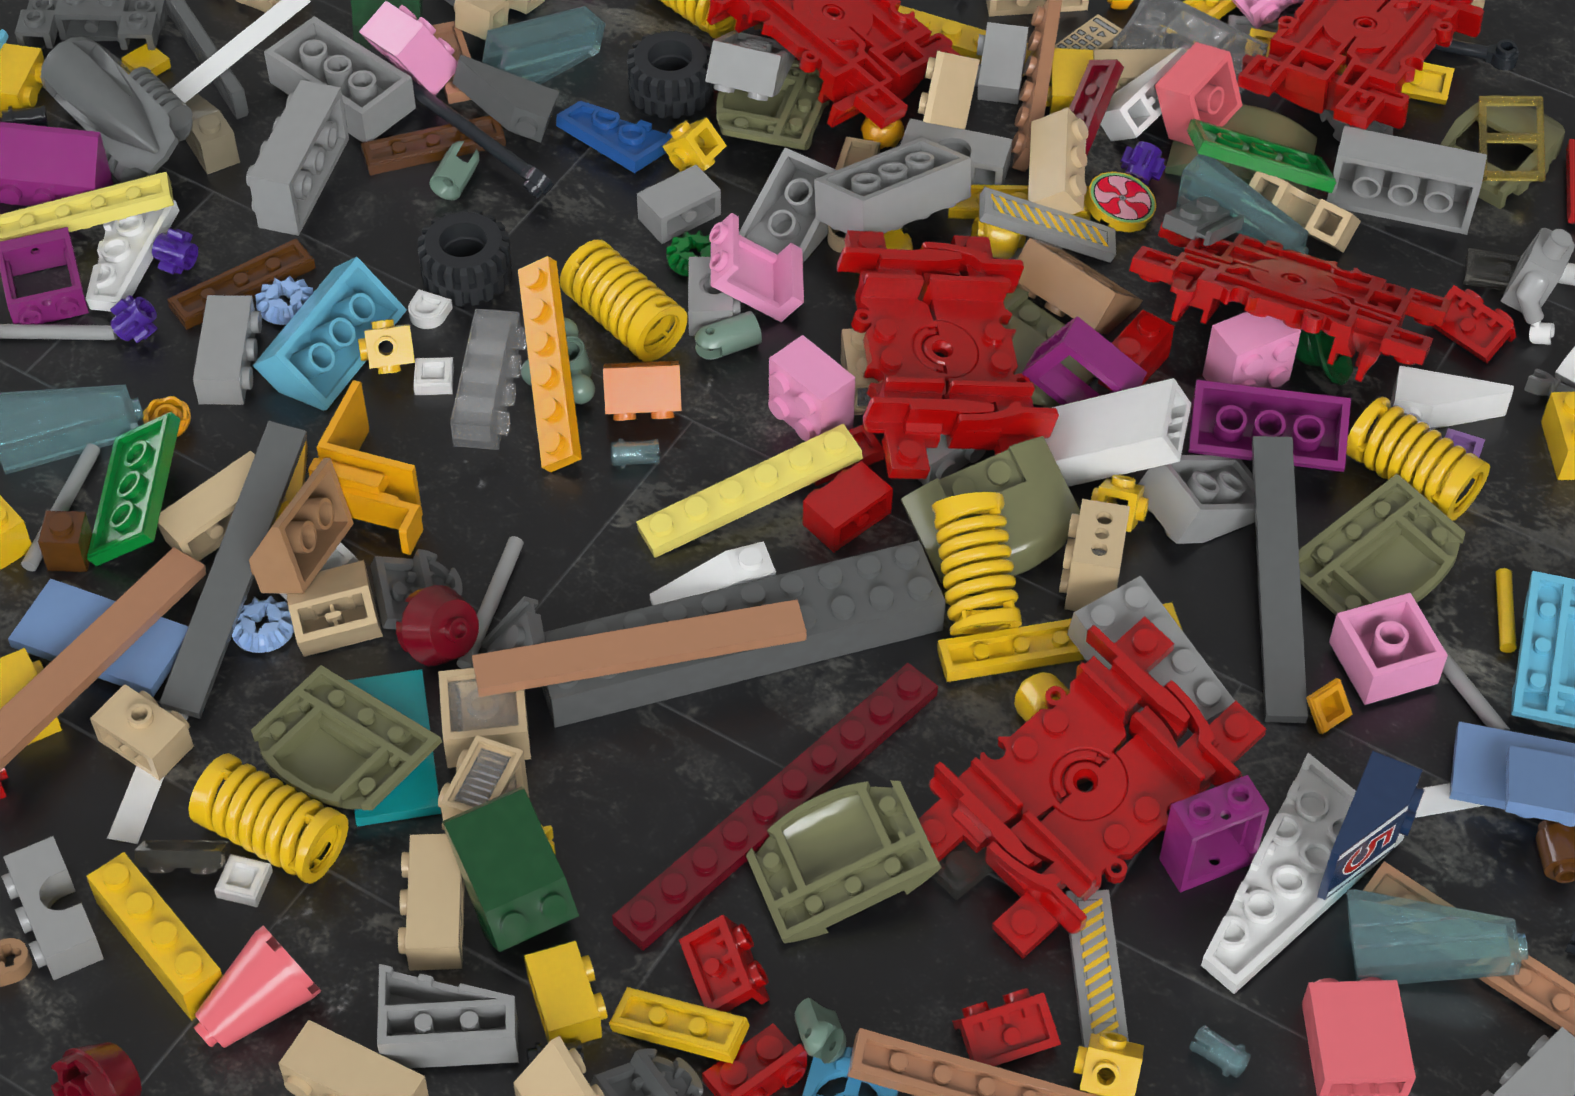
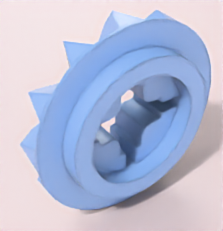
M291 276L285 281H279L274 278L272 285L262 284L261 293L255 295L257 311H261L262 318L270 323L287 325L313 294V288L308 287L304 279L295 282ZM286 295L287 298H290V305L288 306L279 297Z
M270 596L267 600L261 601L254 597L252 603L243 605L232 634L235 643L242 649L255 653L270 652L287 643L294 633L287 603L285 601L277 602ZM268 616L269 623H264L257 633L255 622H260L262 617Z

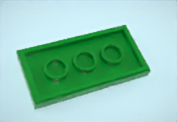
M1191 119L1187 132L1198 154L1332 193L1336 180L1320 156L1197 119Z
M166 413L115 437L87 554V560L95 566L154 541L181 420L174 413Z

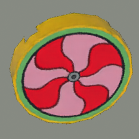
M1112 171L1099 174L1092 179L1085 195L1086 207L1091 215L1099 222L1102 219L1109 223L1108 227L1114 228L1115 231L1130 233L1142 230L1151 221L1156 210L1155 197L1149 187L1139 179L1126 173Z

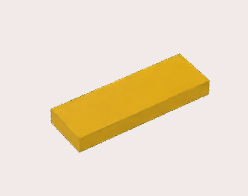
M630 987L626 988L609 1022L612 1032L732 1064L750 1027L746 1017Z

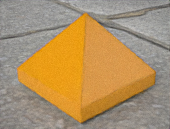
M1335 678L1306 697L1318 733L1324 734L1353 715L1339 678Z

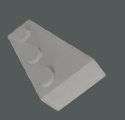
M379 964L377 1028L379 1054L407 1068L519 1062L518 1016L515 996L460 983L459 987L434 981L432 976L419 974L418 977L394 972L393 967Z

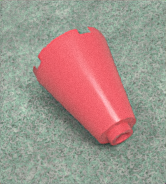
M263 925L255 931L194 1014L200 1022L193 1028L210 1047H213L218 1042L225 1048L315 998L321 990Z

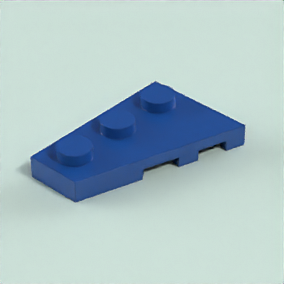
M578 101L560 112L556 118L557 127L633 173H636L664 155L666 151L662 146L672 138L670 134L671 129L665 134L653 130L652 123L639 120L637 124L621 120L618 112L583 101Z

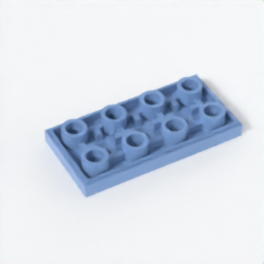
M50 578L11 633L8 641L12 648L18 650L25 648L29 654L53 661L116 601ZM161 617L98 678L119 686L125 684L136 692L145 691L154 697L174 666L189 626Z
M1458 722L1455 734L1449 799L1505 809L1506 755L1509 745L1575 757V743Z
M1509 745L1506 755L1505 812L1513 813L1523 818L1534 817L1574 827L1575 757Z

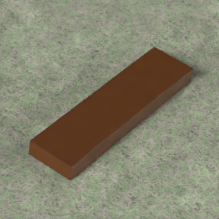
M489 115L469 120L501 145L506 146L501 124ZM450 124L361 143L362 154L369 175L442 160L451 145L458 141H464L456 156L474 153L476 149L478 152L485 151Z
M295 238L168 298V305L185 329L188 330L203 322L207 295L252 296V298H255L256 294L261 293L262 284L272 285L274 278L279 281H285L289 276L293 279L315 269V261L298 239Z

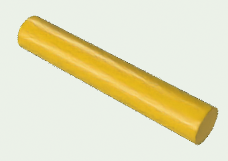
M1501 568L1496 571L1499 643L1502 652L1511 653L1516 650L1512 572L1507 568Z

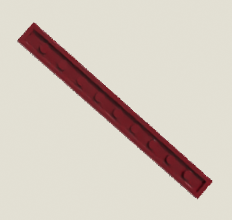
M910 663L904 665L613 914V925L644 951L748 860L746 855L751 848L755 853L758 852L770 836L767 830L774 823L801 804L827 792L934 699L938 693V685Z

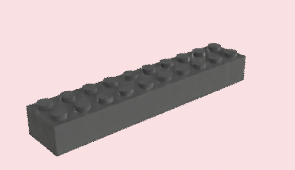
M918 540L544 632L545 641L552 642L798 599L807 636L805 641L542 686L554 728L942 631L946 601Z

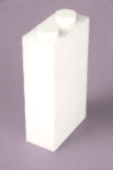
M1172 378L1052 407L1058 410L1059 417L1051 436L1044 439L1068 487L1109 478L1113 475H1122L1180 462L1191 402L1176 380Z

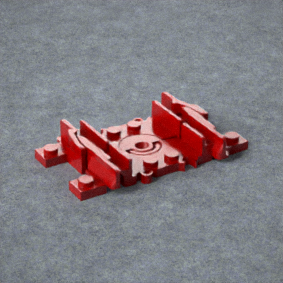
M709 0L711 4L706 21L710 25H714L732 16L737 20L735 30L740 33L760 22H764L761 34L771 36L792 55L800 60L799 68L806 73H812L816 69L819 71V77L823 80L818 101L825 103L828 100H832L835 103L832 105L827 124L832 128L859 113H863L880 129L903 118L908 105L902 100L923 80L929 57L936 58L937 51L961 56L951 48L953 43L945 35L936 33L931 36L932 31L915 18L914 11L908 14L898 12L900 0Z
M1305 0L1295 11L1294 18L1291 16L1279 18L1277 33L1271 38L1268 57L1259 54L1255 57L1246 54L1243 57L1242 72L1238 75V87L1267 97L1276 92L1292 103L1322 114L1325 109L1334 111L1333 119L1344 122L1352 127L1366 130L1373 121H1377L1401 129L1406 123L1409 96L1401 93L1403 84L1414 81L1415 69L1423 70L1424 59L1433 50L1435 44L1449 47L1452 43L1454 32L1477 37L1481 30L1484 10L1471 5L1473 0Z
M1163 222L1161 223L1158 236L1166 238L1174 246L1185 247L1184 252H1181L1177 257L1142 246L1133 256L1129 271L1139 274V277L1145 281H1162L1171 284L1170 291L1177 294L1171 321L1178 322L1189 306L1204 310L1201 323L1207 324L1219 307L1220 302L1228 305L1229 302L1233 301L1245 305L1244 311L1257 317H1274L1283 320V323L1288 327L1302 329L1312 334H1317L1322 330L1329 336L1335 337L1327 364L1333 365L1339 354L1353 358L1355 352H1359L1355 365L1358 367L1355 380L1362 382L1368 369L1377 361L1381 352L1386 356L1392 355L1396 361L1403 364L1413 365L1416 363L1422 365L1429 353L1433 338L1401 328L1405 315L1414 317L1416 322L1426 326H1434L1435 324L1442 326L1452 303V300L1414 288H1410L1406 295V288L1386 283V279L1363 273L1358 268H1354L1351 271L1340 269L1337 267L1338 262L1325 261L1294 250H1283V245L1276 241H1266L1264 244L1256 238L1239 234L1234 242L1222 239L1210 246L1203 245L1205 239L1199 237L1191 240L1163 228Z
M847 230L844 239L845 248H843L837 262V272L860 273L859 285L855 294L857 311L854 314L851 326L854 331L865 333L863 343L867 367L863 377L874 378L879 382L870 383L866 394L871 399L863 415L864 429L869 433H884L882 445L888 477L927 479L930 465L926 448H937L941 434L946 436L948 449L994 450L995 455L1008 450L1009 446L1041 436L1049 438L1059 417L1058 410L1056 408L1033 406L1034 384L1030 383V379L1023 374H1015L1018 364L1012 339L1016 329H1006L1001 325H1008L1012 317V313L1004 306V299L1007 293L1015 292L1024 269L1023 261L994 259L989 237L954 235L951 244L924 242L920 250L887 249L883 232ZM935 352L942 353L945 357H940Z
M1145 616L1115 643L1099 628L1092 625L1087 630L1086 642L1109 662L1112 668L1108 669L1093 656L1088 662H1081L1077 666L1076 678L1070 682L1069 694L1067 696L1064 689L1059 686L1048 688L1044 701L1047 709H1040L1010 737H998L997 745L1005 752L1002 758L997 760L990 759L985 752H981L980 760L975 757L971 761V766L959 777L941 761L934 766V777L930 780L929 787L940 800L919 818V822L939 862L963 840L976 853L987 846L986 863L1021 897L993 923L992 929L1022 959L1059 926V923L1071 934L1080 932L1086 926L1087 916L1062 891L1066 886L1085 902L1101 887L1102 875L1104 873L1109 882L1114 884L1121 883L1127 873V864L1124 860L1132 859L1161 831H1166L1167 811L1171 808V804L1204 792L1211 783L1217 787L1242 777L1240 770L1234 763L1266 733L1267 729L1236 700L1212 723L1208 724L1197 706L1174 681L1170 680L1164 687L1160 685L1149 672L1174 650L1175 644ZM1057 697L1059 700L1055 701L1052 698ZM1130 721L1128 733L1133 738L1116 752L1126 740L1124 726ZM1188 728L1193 735L1178 747L1177 743L1185 735ZM1081 779H1088L1093 783V788L1086 792L1081 791L1077 787V782ZM1043 862L1048 868L1042 874H1039L1037 871L1041 869ZM1114 868L1119 869L1120 872H1119V873H1114V872L1112 871V869H1114Z

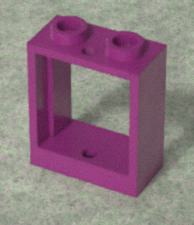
M68 227L0 242V273L13 324H44L89 313ZM63 265L68 266L72 283L71 287L18 298L14 276Z
M1078 316L1036 347L1022 372L1024 376L1028 377L1030 381L1060 405L1101 396L1060 363L1069 355L1113 390L1110 393L1141 386L1147 374L1144 369Z
M1248 775L1171 804L1159 859L1180 893L1251 865L1259 849L1269 807ZM1229 815L1227 820L1223 819L1222 816ZM1214 859L1218 861L1219 864L1212 865L1209 861Z

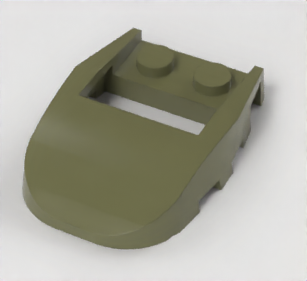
M1490 95L1460 115L1454 121L1440 145L1462 149L1455 145L1456 139L1476 120L1480 125L1491 127L1504 134L1510 141L1521 143L1534 150L1513 175L1486 161L1478 198L1501 209L1505 206L1508 195L1514 193L1519 196L1528 189L1529 183L1536 178L1542 179L1548 173L1550 163L1553 159L1556 160L1562 150L1565 129L1553 118L1520 101L1507 96Z

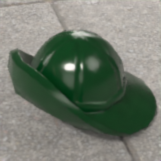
M1301 329L1295 357L1304 364L1321 367L1333 383L1338 385L1345 384L1353 372L1351 357L1339 354L1333 365L1327 364L1335 337L1329 336L1322 330L1317 334H1312Z

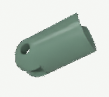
M458 141L451 145L430 179V187L433 192L445 200L452 201L460 197L480 160L477 149L468 163L456 156L464 141Z
M748 311L700 328L695 334V349L702 358L714 360L761 344V330L752 311Z
M811 998L804 999L795 1011V1023L804 1048L809 1056L821 1059L824 1064L835 1062L844 1054L846 1049V1035L841 1027L836 1011L819 1005Z

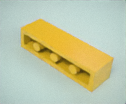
M125 852L87 875L96 903L192 1021L196 1018L194 1014L222 978L221 969Z

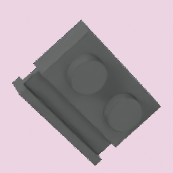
M1199 197L1165 213L1162 227L1191 240L1200 237L1205 239L1203 245L1210 246L1241 230L1245 216H1229L1231 210L1219 206L1217 200L1209 197Z
M524 596L481 642V647L486 648L488 653L546 643L541 615L535 613V608L539 605L538 600Z

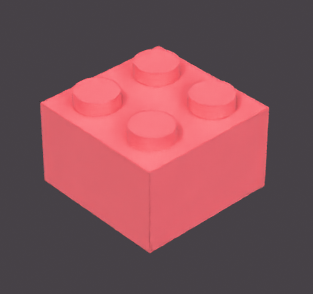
M1195 42L1155 84L1168 139L1193 147L1195 146L1187 132L1191 119L1223 127L1243 106L1230 51Z

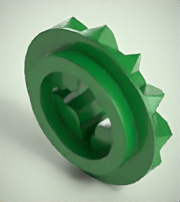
M701 230L696 235H691L685 231L682 238L673 237L671 245L667 247L666 259L668 265L673 271L682 276L689 277V257H698L693 252H689L690 249H696L697 252H701L700 257H711L709 235L704 236Z

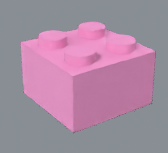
M385 1L359 31L396 68L411 76L415 82L435 96L455 74L458 64L452 56L455 50L442 38L436 39L433 36L436 29L422 17L417 20V17L403 5L397 8Z
M1248 312L1214 324L1211 329L1202 376L1206 381L1262 388L1280 387L1290 380L1301 329L1288 327L1283 323V320L1274 317H1257Z
M804 335L769 358V409L777 419L784 420L795 429L802 440H810L843 423L848 430L853 428L855 377Z
M1411 593L1337 613L1329 640L1331 647L1364 705L1438 684L1448 657Z

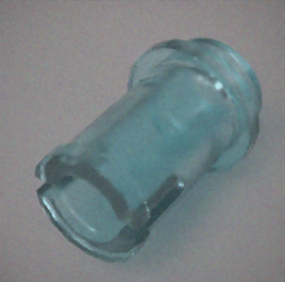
M619 438L618 442L611 443L613 466L619 465L620 469H625V465L659 464L660 457L657 455L659 453L658 439L624 442L623 438Z
M1203 1025L1196 1033L1194 1038L1198 1041H1192L1190 1045L1191 1051L1197 1052L1222 1068V1074L1226 1077L1231 1074L1238 1078L1246 1068L1251 1057L1249 1053L1245 1052L1243 1044L1234 1045L1210 1030L1206 1025Z

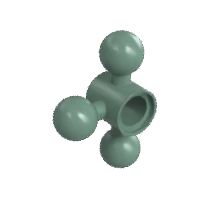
M564 318L574 402L576 404H584L589 402L595 394V384L590 378L592 365L583 341L578 338L579 330L576 323L569 318ZM528 359L522 365L521 375L523 380L532 386Z

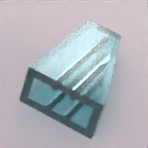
M586 6L491 29L487 31L482 63L541 85L599 53L606 23Z
M1198 154L1183 170L1178 198L1184 195L1191 201L1199 197L1215 199L1219 202V206L1231 210L1229 216H1245L1242 228L1237 233L1256 238L1264 244L1266 241H1276L1283 245V250H1294L1308 255L1309 248L1306 247L1309 231L1216 159ZM1177 201V207H1176V208H1178V207L1181 206L1178 201Z
M126 384L0 393V461L5 475L81 454L89 443L99 448L114 444L115 437L138 427L137 421L144 419L138 397L130 399Z
M1357 889L1347 890L1346 904L1356 981L1368 977H1377L1382 980H1397L1398 984L1519 975L1521 960L1528 959L1525 933H1517L1515 919Z

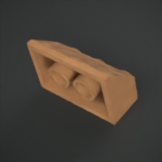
M1029 238L1017 259L1022 260L1024 264L1017 288L1029 292L1028 297L1035 299L1038 295L1047 301L1044 307L1060 317H1063L1065 313L1073 319L1076 316L1080 317L1098 333L1108 335L1133 313L1143 301L1058 246Z
M323 458L249 559L251 572L256 578L261 593L304 594L354 524L331 458Z

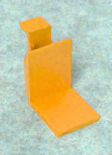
M353 380L317 445L318 458H314L308 468L309 477L323 458H331L351 517L399 530L402 553L411 555L423 532V513L415 465L359 451L369 432V423L362 383Z

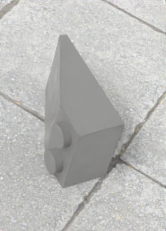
M733 30L713 40L705 82L715 84L714 89L721 92L734 93L735 89L747 91V97L768 101V97H774L779 94L795 56L774 39L744 32L738 33Z
M784 148L740 229L739 235L777 255L790 243H793L802 248L804 263L828 234V225L816 220L814 179L837 170L788 148Z
M1181 455L1180 462L1149 468L1138 483V485L1145 486L1143 497L1149 498L1148 510L1155 515L1164 527L1166 535L1176 544L1204 543L1255 522L1253 474L1241 459L1211 455Z

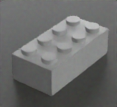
M315 16L264 51L270 83L288 95L294 93L300 80L341 87L348 133L361 142L373 141L416 109L411 76Z
M300 80L294 93L289 94L286 108L281 117L278 116L275 119L273 131L268 141L265 140L262 143L260 155L256 163L251 165L247 171L246 183L251 189L252 211L256 213L258 228L297 236L302 231L349 140L341 87Z
M1344 126L1333 171L1336 185L1333 192L1328 193L1327 202L1348 211L1467 235L1482 185L1487 154Z
M921 137L814 179L816 220L844 233H847V230L883 233L899 230L905 224L917 219L928 218L934 212L944 208H952L958 202L971 197V157Z
M1141 576L1073 613L1067 635L1080 650V653L1087 662L1095 656L1108 669L1112 668V665L1086 642L1087 630L1092 625L1099 628L1115 643L1145 616L1175 644L1174 650L1149 672L1160 685L1164 687L1170 680L1174 681L1197 706L1208 724L1212 723L1235 701ZM1188 728L1185 735L1177 743L1178 747L1193 735Z

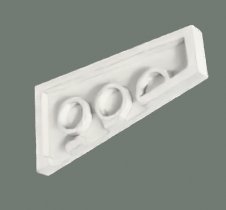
M173 200V206L103 224L105 235L103 241H99L97 249L99 260L98 264L93 266L86 295V301L91 310L110 311L121 299H125L129 295L133 296L154 258L152 256V246L156 237L161 233L167 234L168 229L179 212L175 200Z

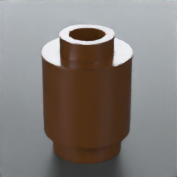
M1543 820L1538 825L1536 842L1545 875L1559 883L1575 881V826L1569 827L1559 822Z

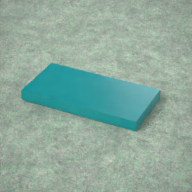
M422 669L347 680L430 730ZM432 752L373 810L355 809L357 827L441 814V808L438 807L439 791L434 753Z

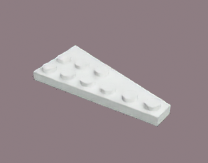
M1309 753L1302 763V767L1295 781H1293L1285 801L1264 837L1245 879L1241 882L1226 916L1223 917L1203 956L1201 966L1233 994L1385 857L1383 856L1326 900L1317 897L1331 850L1356 791ZM1399 834L1394 848L1403 841L1404 835Z

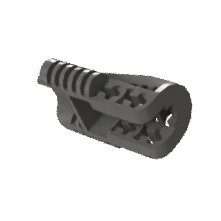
M85 37L67 39L52 49L42 64L40 77L43 87L85 131L101 133L110 172L120 183L155 175V172L169 159L179 141L185 140L191 132L193 123L192 110L150 69L139 67L131 71L120 59L94 40Z

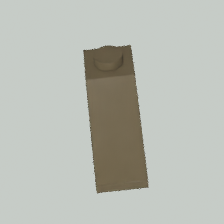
M199 94L194 95L185 103L192 110L193 120L191 132L185 140L207 175L240 163L234 132L221 111Z

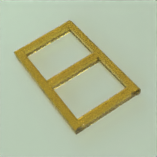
M1479 96V153L1487 154V143H1537L1538 171H1487L1486 159L1482 181H1545L1544 105L1542 96ZM1486 106H1536L1537 133H1487Z

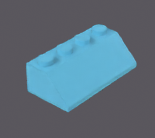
M355 257L333 268L252 366L279 393L320 410H327L366 362L361 361L358 339L365 338L364 331L366 329H372L371 322L394 319L395 326L407 309L358 257Z

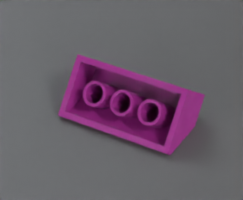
M0 122V203L35 206L114 184L100 132Z
M1197 380L1191 405L1188 453L1252 461L1253 436L1292 437L1294 466L1344 472L1351 398Z

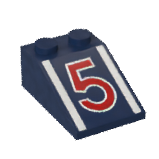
M1372 751L1331 850L1317 894L1318 898L1326 900L1392 851L1399 834L1408 836L1425 789L1417 786L1422 769Z

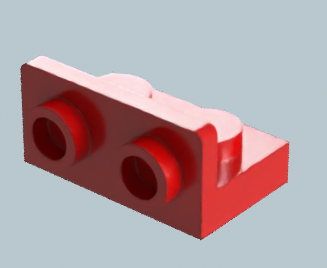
M1455 285L1443 297L1452 300L1443 325L1435 324L1431 326L1485 363L1489 362L1506 340L1512 343L1516 338L1514 320L1506 312L1498 308L1493 311L1483 304L1484 300L1477 293L1470 289L1463 291Z
M721 915L679 939L704 1007L728 1012L751 998L760 1004L770 1000L765 985L769 983L767 974L761 964L753 958L750 948L754 947V942L743 924L737 925L725 915Z
M1028 988L1003 995L1005 1004L989 1009L987 1001L963 1008L961 1010L964 1017L952 1021L954 1029H960L969 1059L991 1066H997L1061 1045L1045 993L1030 995Z
M772 1023L741 1045L733 1064L724 1061L717 1062L702 1073V1080L715 1096H770L783 1086L789 1088L795 1085L803 1077L807 1069V1052L801 1043L794 1047L777 1026Z

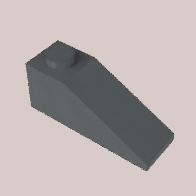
M464 55L459 57L453 79V84L508 131L541 143L553 115L559 91Z

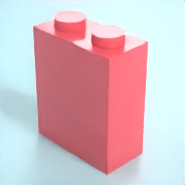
M1368 977L1360 981L1339 982L1336 979L1325 978L1316 982H1309L1302 1001V1009L1317 1096H1408L1416 1075L1398 981Z

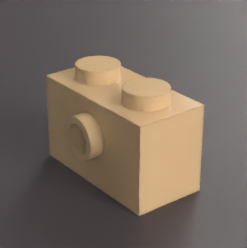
M125 684L90 718L98 741L159 781L194 747L188 730L190 725L181 714L173 710L170 713L159 707L157 701L145 691L138 693Z

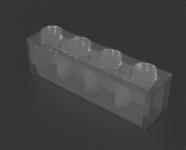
M475 309L450 421L454 447L499 450L502 435H508L510 413L507 412V408L515 404L516 385L513 384V379L520 377L522 359L521 355H519V350H525L527 345L525 328L521 327L520 312Z

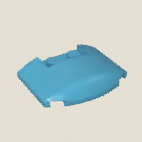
M1532 571L1522 617L1524 620L1515 683L1512 688L1511 715L1575 728V579Z

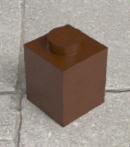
M46 510L38 544L48 571H88L90 561L87 560L92 531L86 512Z

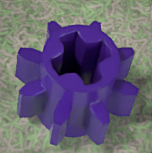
M1143 141L1138 142L1135 149L1127 146L1120 160L1122 162L1121 168L1125 169L1124 173L1139 179L1145 185L1149 184L1151 178L1159 181L1166 166L1164 165L1165 159L1160 158L1162 151L1157 146Z
M169 228L167 234L161 233L156 237L152 246V256L160 260L158 269L171 274L177 273L181 275L183 269L190 270L194 266L198 257V247L196 244L190 243L193 236L191 233Z
M129 295L125 299H121L110 309L116 315L111 320V327L115 334L125 341L134 339L136 343H139L157 330V327L152 323L157 318L156 310L148 300L142 297H137L134 300Z

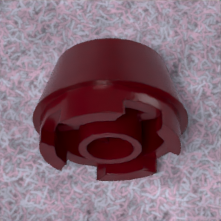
M433 585L418 589L405 599V602L409 603L403 611L402 621L396 622V634L403 650L409 652L416 661L428 666H437L460 658L472 649L479 633L478 617L473 607L455 590L443 585Z
M104 1042L68 1049L63 1054L62 1059L51 1066V1069L55 1070L58 1075V1082L51 1085L54 1096H141V1080L135 1065L129 1056L114 1043Z

